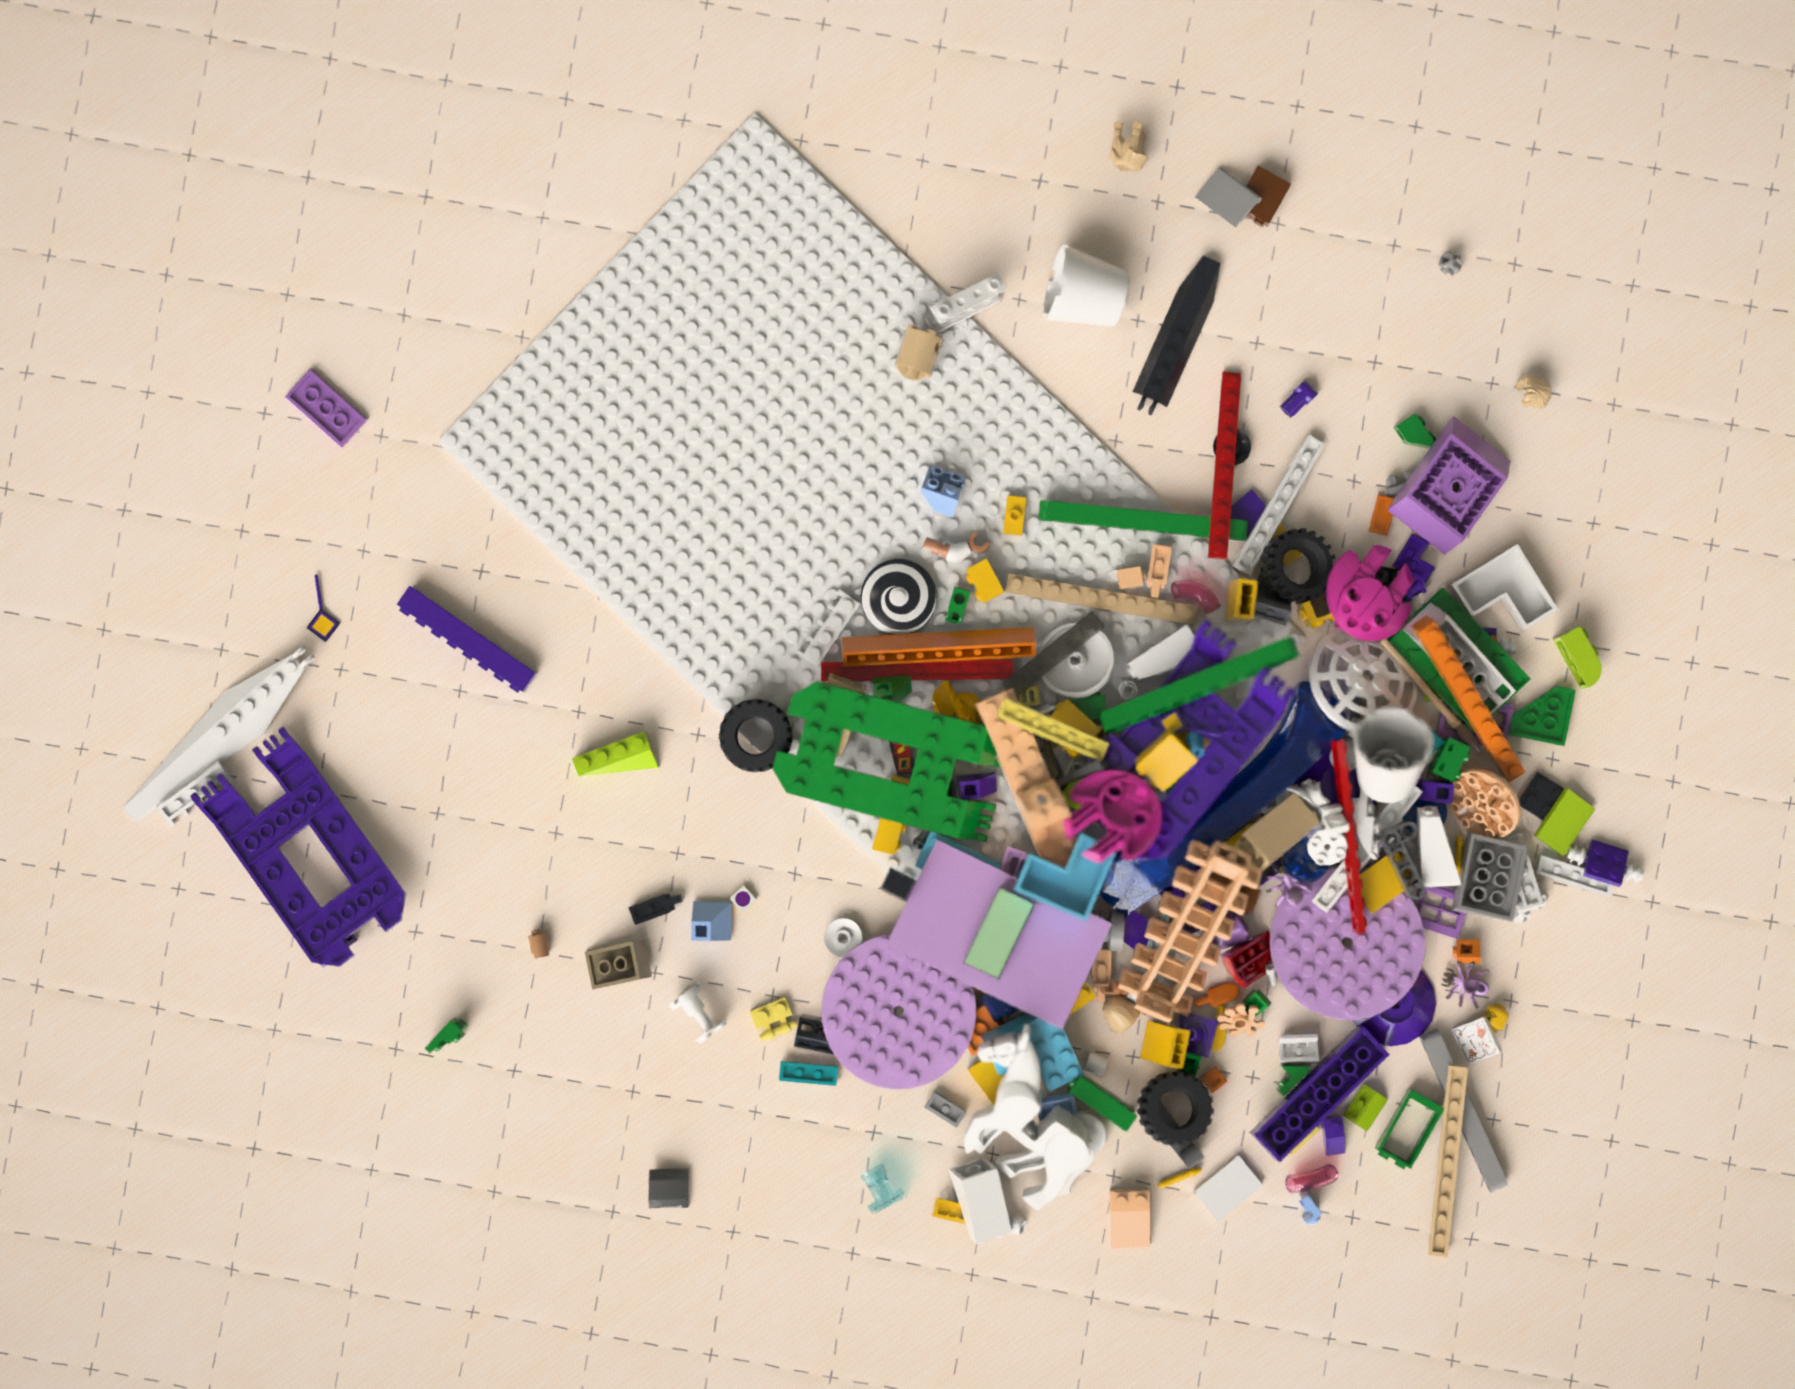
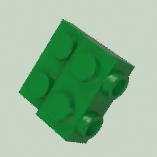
M457 1018L450 1020L424 1049L429 1054L434 1051L437 1053L446 1044L449 1045L453 1042L456 1044L466 1035L464 1031L468 1024L461 1018L459 1020Z

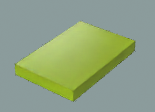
M1565 788L1534 833V836L1564 857L1595 811V808L1570 789Z

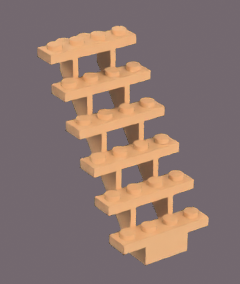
M1195 840L1190 842L1186 859L1203 867L1197 873L1182 866L1176 868L1172 885L1189 893L1183 899L1166 891L1162 894L1158 911L1175 919L1170 924L1151 917L1148 921L1145 937L1157 941L1161 945L1154 950L1137 943L1131 961L1148 970L1143 975L1126 968L1121 972L1118 988L1137 995L1135 1009L1168 1023L1172 1020L1174 1012L1185 1017L1190 1014L1193 997L1183 992L1187 986L1197 991H1201L1204 988L1207 972L1198 969L1197 966L1200 961L1212 966L1217 964L1221 947L1211 943L1214 935L1227 941L1231 938L1235 921L1224 917L1227 910L1229 909L1240 915L1245 912L1248 895L1238 891L1241 884L1254 889L1259 886L1262 870L1250 865L1251 855L1220 841H1216L1211 847ZM1211 870L1233 879V881L1228 886L1209 879L1208 876ZM1197 896L1220 906L1212 912L1194 904ZM1186 922L1206 932L1199 938L1180 928ZM1171 947L1192 958L1184 963L1166 954ZM1156 973L1178 983L1173 988H1170L1153 979Z

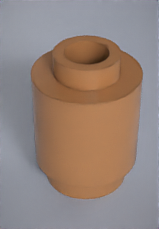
M542 929L531 931V935H528L531 954H534V958L549 956L550 946L547 932H543Z

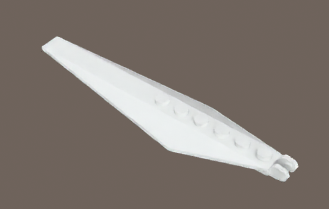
M305 646L299 648L294 654L226 690L123 807L134 822L139 821L155 810L157 804L217 761L223 763L266 732L299 677L306 669L305 667L315 659L313 655H309L302 663L298 661L297 658L307 650Z

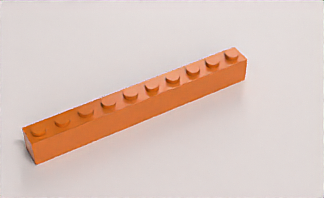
M1426 615L1411 625V628L1500 775L1509 783L1525 773L1524 768L1436 622Z
M1034 627L842 637L843 667L1036 657Z

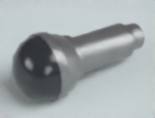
M923 829L920 835L913 840V846L916 849H923L930 831Z

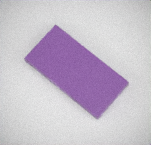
M309 369L285 396L341 448L348 443L368 420L312 369Z

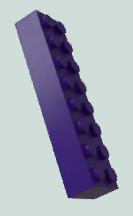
M1358 1025L1249 1133L1275 1161L1280 1163L1390 1054L1365 1027Z

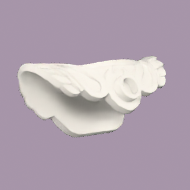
M1309 778L1301 782L1300 786L1294 784L1279 789L1276 792L1275 802L1272 803V806H1278L1293 793H1296L1297 796L1303 798L1309 810L1316 814L1317 808L1330 804V800L1325 799L1321 795V782L1312 781Z

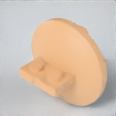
M1477 768L1462 771L1458 780L1455 779L1454 782H1451L1454 784L1452 804L1449 807L1460 821L1462 827L1478 835L1500 838L1508 835L1517 826L1521 813L1518 798L1508 783L1496 775L1493 769L1489 771Z

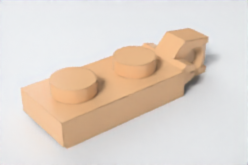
M1154 543L1152 545L1147 576V587H1151L1150 597L1158 598L1159 590L1164 589L1166 585L1172 546Z
M1109 949L1099 950L1092 965L1091 987L1093 992H1097L1096 1002H1105V994L1101 993L1100 985L1109 986L1111 982L1112 951H1109Z

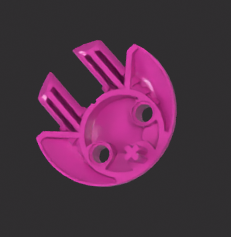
M1375 544L1362 562H1359L1356 553L1348 550L1334 563L1327 580L1326 596L1329 610L1336 624L1335 629H1342L1350 636L1359 640L1378 641L1394 635L1406 623L1412 607L1409 603H1402L1403 597L1415 582L1406 563L1403 565L1388 588L1382 586V583L1375 579L1377 571L1392 552L1391 549Z
M1106 770L1085 777L1069 793L1072 801L1082 804V806L1072 813L1071 816L1063 820L1068 840L1093 821L1100 820L1107 830V835L1082 853L1084 857L1101 863L1118 849H1123L1122 857L1128 861L1144 853L1155 841L1160 830L1162 814L1159 800L1155 792L1148 785L1147 780L1143 781L1141 778L1124 771ZM1116 791L1119 795L1113 796L1110 793ZM1142 819L1144 823L1138 824L1135 821Z

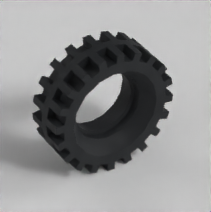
M1294 528L1269 541L1270 545L1264 548L1263 551L1266 554L1260 559V562H1264V567L1260 568V572H1265L1266 578L1263 579V582H1269L1271 587L1268 590L1270 593L1276 591L1278 593L1277 599L1285 598V603L1295 602L1296 604H1301L1325 594L1328 576L1333 566L1332 560L1336 559L1335 554L1330 555L1329 549L1332 548L1331 545L1323 543L1325 540L1323 536L1317 538L1315 536L1316 531L1306 532V528L1299 530ZM1290 550L1302 552L1309 561L1311 574L1309 579L1303 584L1292 582L1284 572L1283 558Z

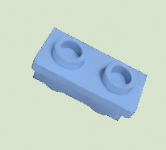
M1065 1093L1042 1098L1041 1110L1038 1112L1039 1121L1041 1122L1056 1105H1059L1072 1115L1077 1114L1074 1095Z
M1303 1190L1299 1194L1301 1198L1299 1202L1307 1213L1302 1218L1306 1225L1310 1223L1313 1225L1321 1219L1320 1215L1322 1212L1306 1190Z

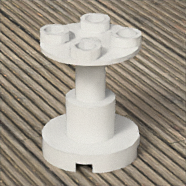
M1316 826L1307 834L1309 838V855L1318 865H1331L1345 857L1347 843L1341 833L1330 835L1327 829L1319 830Z
M700 982L670 1003L669 1007L674 1011L679 1006H682L689 1017H695L705 1031L695 1042L702 1043L712 1036L710 1033L712 1030L716 1032L727 1024L725 1021L727 1018H724L716 1025L713 1024L702 1009L705 1005L697 996V993L704 988Z

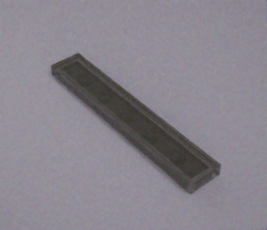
M1091 611L1002 684L1006 689L1012 688L1016 697H1018L1105 627L1104 624Z

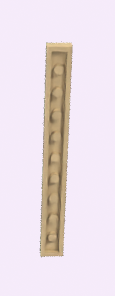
M1008 573L1005 593L1188 625L1195 624L1198 607Z
M1448 1065L1428 1255L1448 1257L1468 1066Z

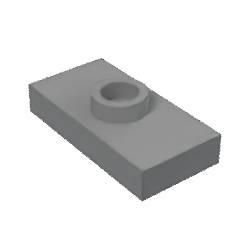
M936 1091L932 1093L924 1108L956 1128L967 1112Z

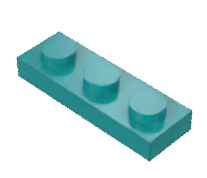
M781 1061L779 1081L836 1086L838 1066Z

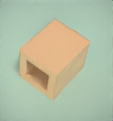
M1140 566L1116 571L1119 590L1141 587L1143 582L1146 581L1145 571L1141 570Z

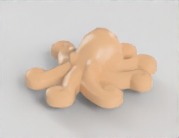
M1244 1003L1227 1007L1224 1010L1225 1014L1220 1013L1217 1016V1020L1220 1022L1219 1028L1222 1030L1230 1028V1036H1237L1244 1030H1246L1247 1036H1253L1256 1034V1030L1251 1028V1026L1259 1029L1263 1028L1265 1021L1254 1020L1258 1007L1254 1005L1249 1007V1014H1247Z

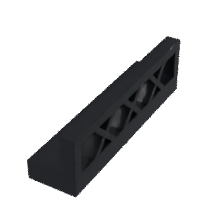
M800 1017L794 1047L834 1055L825 1035L821 1032L823 1030L822 1021ZM802 1024L811 1026L813 1030H801Z

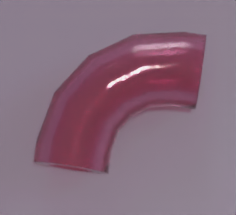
M1181 580L1171 584V593L1175 600H1194L1199 604L1204 614L1214 612L1221 607L1219 600L1212 590L1202 583L1192 580Z
M1326 1164L1311 1171L1289 1174L1286 1177L1285 1186L1289 1193L1311 1191L1336 1182L1339 1174L1335 1166Z

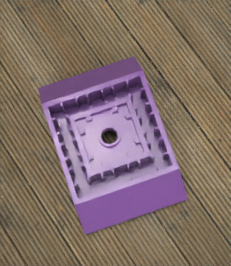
M1453 416L1387 511L1441 553L1446 554L1464 541L1508 478L1511 461ZM1457 481L1460 488L1457 492H1454L1452 485Z

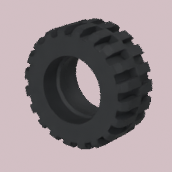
M761 699L744 700L734 705L725 714L719 727L720 747L724 756L734 766L748 772H764L773 769L777 750L789 753L793 740L792 727L786 714L775 704ZM750 718L766 720L774 731L772 745L768 750L760 754H752L745 751L738 741L740 726Z
M1182 1071L1161 1073L1154 1079H1150L1147 1082V1086L1142 1088V1095L1138 1097L1137 1101L1139 1103L1137 1115H1140L1141 1118L1139 1122L1141 1126H1144V1131L1147 1135H1151L1152 1139L1157 1142L1173 1146L1187 1145L1200 1139V1136L1207 1132V1126L1211 1125V1114H1214V1108L1211 1105L1214 1102L1213 1097L1209 1096L1208 1092L1210 1090L1202 1084L1203 1081L1195 1078L1190 1073H1183ZM1171 1090L1184 1092L1189 1097L1192 1105L1190 1119L1186 1124L1179 1127L1167 1125L1159 1114L1160 1100L1165 1093Z

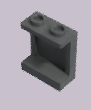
M1260 572L1257 578L1254 616L1286 626L1292 611L1291 603H1285V598L1277 599L1278 593L1276 591L1270 593L1268 590L1271 587L1269 582H1263L1266 574Z

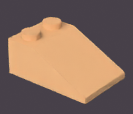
M1148 1188L1109 1190L1111 1248L1150 1247V1195Z

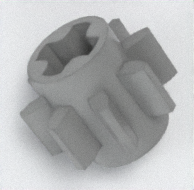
M1450 251L1443 254L1440 258V263H1438L1441 267L1440 271L1445 275L1448 273L1451 276L1457 274L1463 264V261L1460 260L1461 256L1457 252L1452 254Z

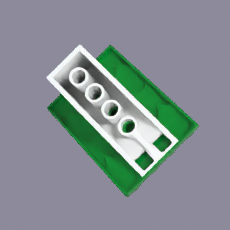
M1442 587L1422 608L1406 621L1397 633L1390 636L1387 640L1473 730L1411 628V625L1426 615L1436 622L1492 716L1526 685L1531 678Z

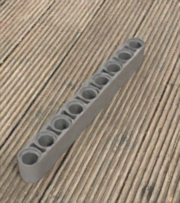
M1438 1029L1419 1036L1445 1094L1448 1065H1454V1062ZM1466 1091L1461 1131L1489 1192L1492 1193L1508 1186V1181Z

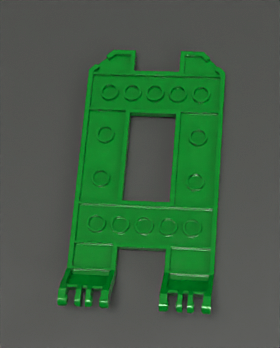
M815 681L792 694L787 714L806 719L797 754L777 750L772 769L787 794L958 839L987 842V834L977 833L975 830L976 827H982L986 830L991 828L990 824L978 820L992 822L993 817L980 814L982 808L995 811L997 805L986 801L967 800L947 795L956 759L978 765L1001 767L998 759H995L997 751L986 725ZM846 729L918 748L909 784L834 765L843 730Z

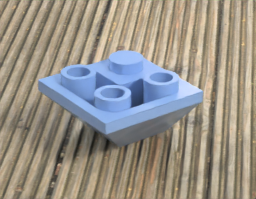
M930 465L921 487V492L934 511L952 517L966 477Z
M693 901L691 941L731 940L732 902Z

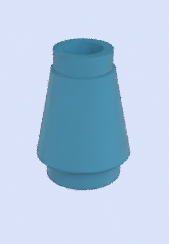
M1190 731L1185 738V742L1194 757H1201L1204 754L1205 737L1199 732Z

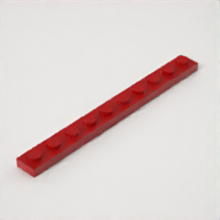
M1222 371L1207 556L1210 559L1227 560L1241 373Z
M964 660L843 667V662H821V682H827L829 673L852 681H872V678L911 676V681L1013 679V660Z
M1337 739L1331 740L1337 800L1338 804L1342 807V815L1349 825L1348 831L1341 834L1347 843L1344 861L1352 931L1362 934L1366 933L1367 919L1363 912L1365 900L1361 895L1363 882L1359 877L1361 863L1357 859L1359 845L1354 833L1356 832V822L1352 816L1354 812V804L1350 798L1352 785L1348 780L1350 767L1348 762L1346 763L1348 749L1344 740Z

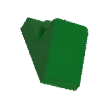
M911 676L872 678L873 693L876 697L892 696V701L900 702L912 693Z
M1258 989L1249 993L1240 1003L1245 1004L1247 1014H1249V1007L1257 1006L1258 1012L1255 1014L1256 1017L1268 1008L1272 1002Z
M1186 1051L1183 1069L1177 1068V1071L1190 1073L1196 1077L1202 1056Z
M1280 1064L1290 1076L1282 1078L1277 1085L1279 1087L1276 1090L1282 1096H1285L1311 1069L1307 1065Z

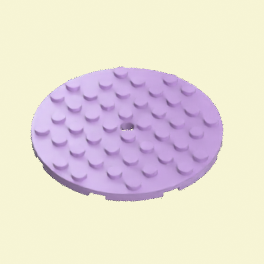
M1337 868L1315 872L1298 882L1311 888L1312 892L1300 888L1303 892V899L1299 904H1290L1285 896L1277 908L1270 931V954L1273 966L1287 992L1297 1002L1312 1012L1339 1020H1358L1372 1017L1398 1003L1411 989L1419 975L1425 953V934L1421 917L1413 901L1402 892L1373 914L1365 906L1363 912L1367 919L1366 933H1354L1352 931L1348 887L1327 913L1312 902V899ZM1362 868L1359 875L1366 871L1367 868ZM1346 937L1351 938L1353 945L1350 948L1343 947L1342 939Z
M883 935L865 941L852 949L834 968L826 984L822 999L823 1029L828 1044L836 1058L856 1077L882 1088H915L926 1085L943 1076L965 1053L975 1027V995L971 985L886 945L890 935ZM896 1006H902L904 1009V1014L901 1017H896L893 1013Z

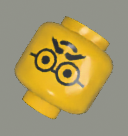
M1495 1003V1006L1487 1005L1482 1017H1487L1493 1032L1496 1033L1498 1030L1502 1031L1505 1028L1510 1017L1509 1013L1505 1011L1506 1007Z

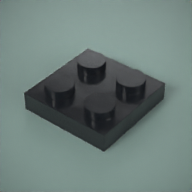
M1536 772L1518 800L1520 807L1543 821L1564 788L1541 773Z

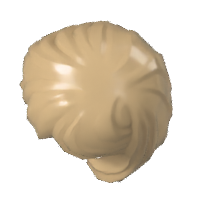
M1522 375L1516 383V389L1523 390L1526 386L1525 394L1521 401L1523 406H1533L1534 409L1545 408L1552 392L1549 382L1534 375Z
M1112 995L1105 1000L1102 1007V1014L1111 1030L1115 1033H1122L1130 1028L1141 1013L1140 1010L1134 1008L1135 1003L1120 995Z

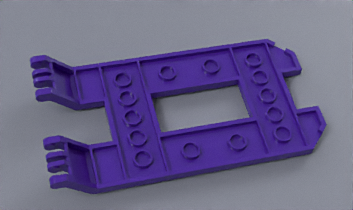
M1206 619L1198 628L1191 649L1159 688L1228 661L1237 642L1230 639L1222 650L1220 645L1227 638V634L1225 632L1220 634L1221 629L1216 627L1209 637H1206V632L1213 625L1209 619ZM1265 666L1256 676L1249 696L1236 711L1214 692L1177 707L1182 717L1193 727L1220 733L1222 736L1216 737L1203 734L1211 742L1205 748L1204 754L1197 758L1198 761L1187 770L1163 801L1159 800L1162 814L1159 833L1153 844L1136 858L1139 860L1168 858L1282 719L1287 705L1296 690L1288 687L1282 697L1278 695L1279 691L1285 686L1286 682L1284 680L1278 682L1280 677L1277 675L1272 676L1266 686L1264 680L1271 673L1268 667ZM1171 710L1127 727L1119 738L1139 756L1163 734L1156 720ZM1136 764L1128 772L1135 776L1140 774L1136 769ZM1116 791L1110 793L1113 796L1119 795ZM1142 819L1135 821L1138 824L1144 823Z
M281 727L278 732L286 742L281 745L275 735H270L269 738L276 749L265 739L263 745L270 751V754L265 756L259 746L254 747L252 751L277 779L286 792L285 795L256 815L241 794L228 782L222 773H219L216 779L222 784L223 789L219 791L213 781H209L207 785L215 795H212L207 787L203 785L201 791L208 798L207 801L203 803L196 792L192 793L190 797L195 805L218 829L311 963L341 967L355 956L345 939L373 918L378 921L385 932H388L403 919L407 893L307 753L291 737L288 731ZM307 826L311 827L352 885L323 907L319 905L279 848Z

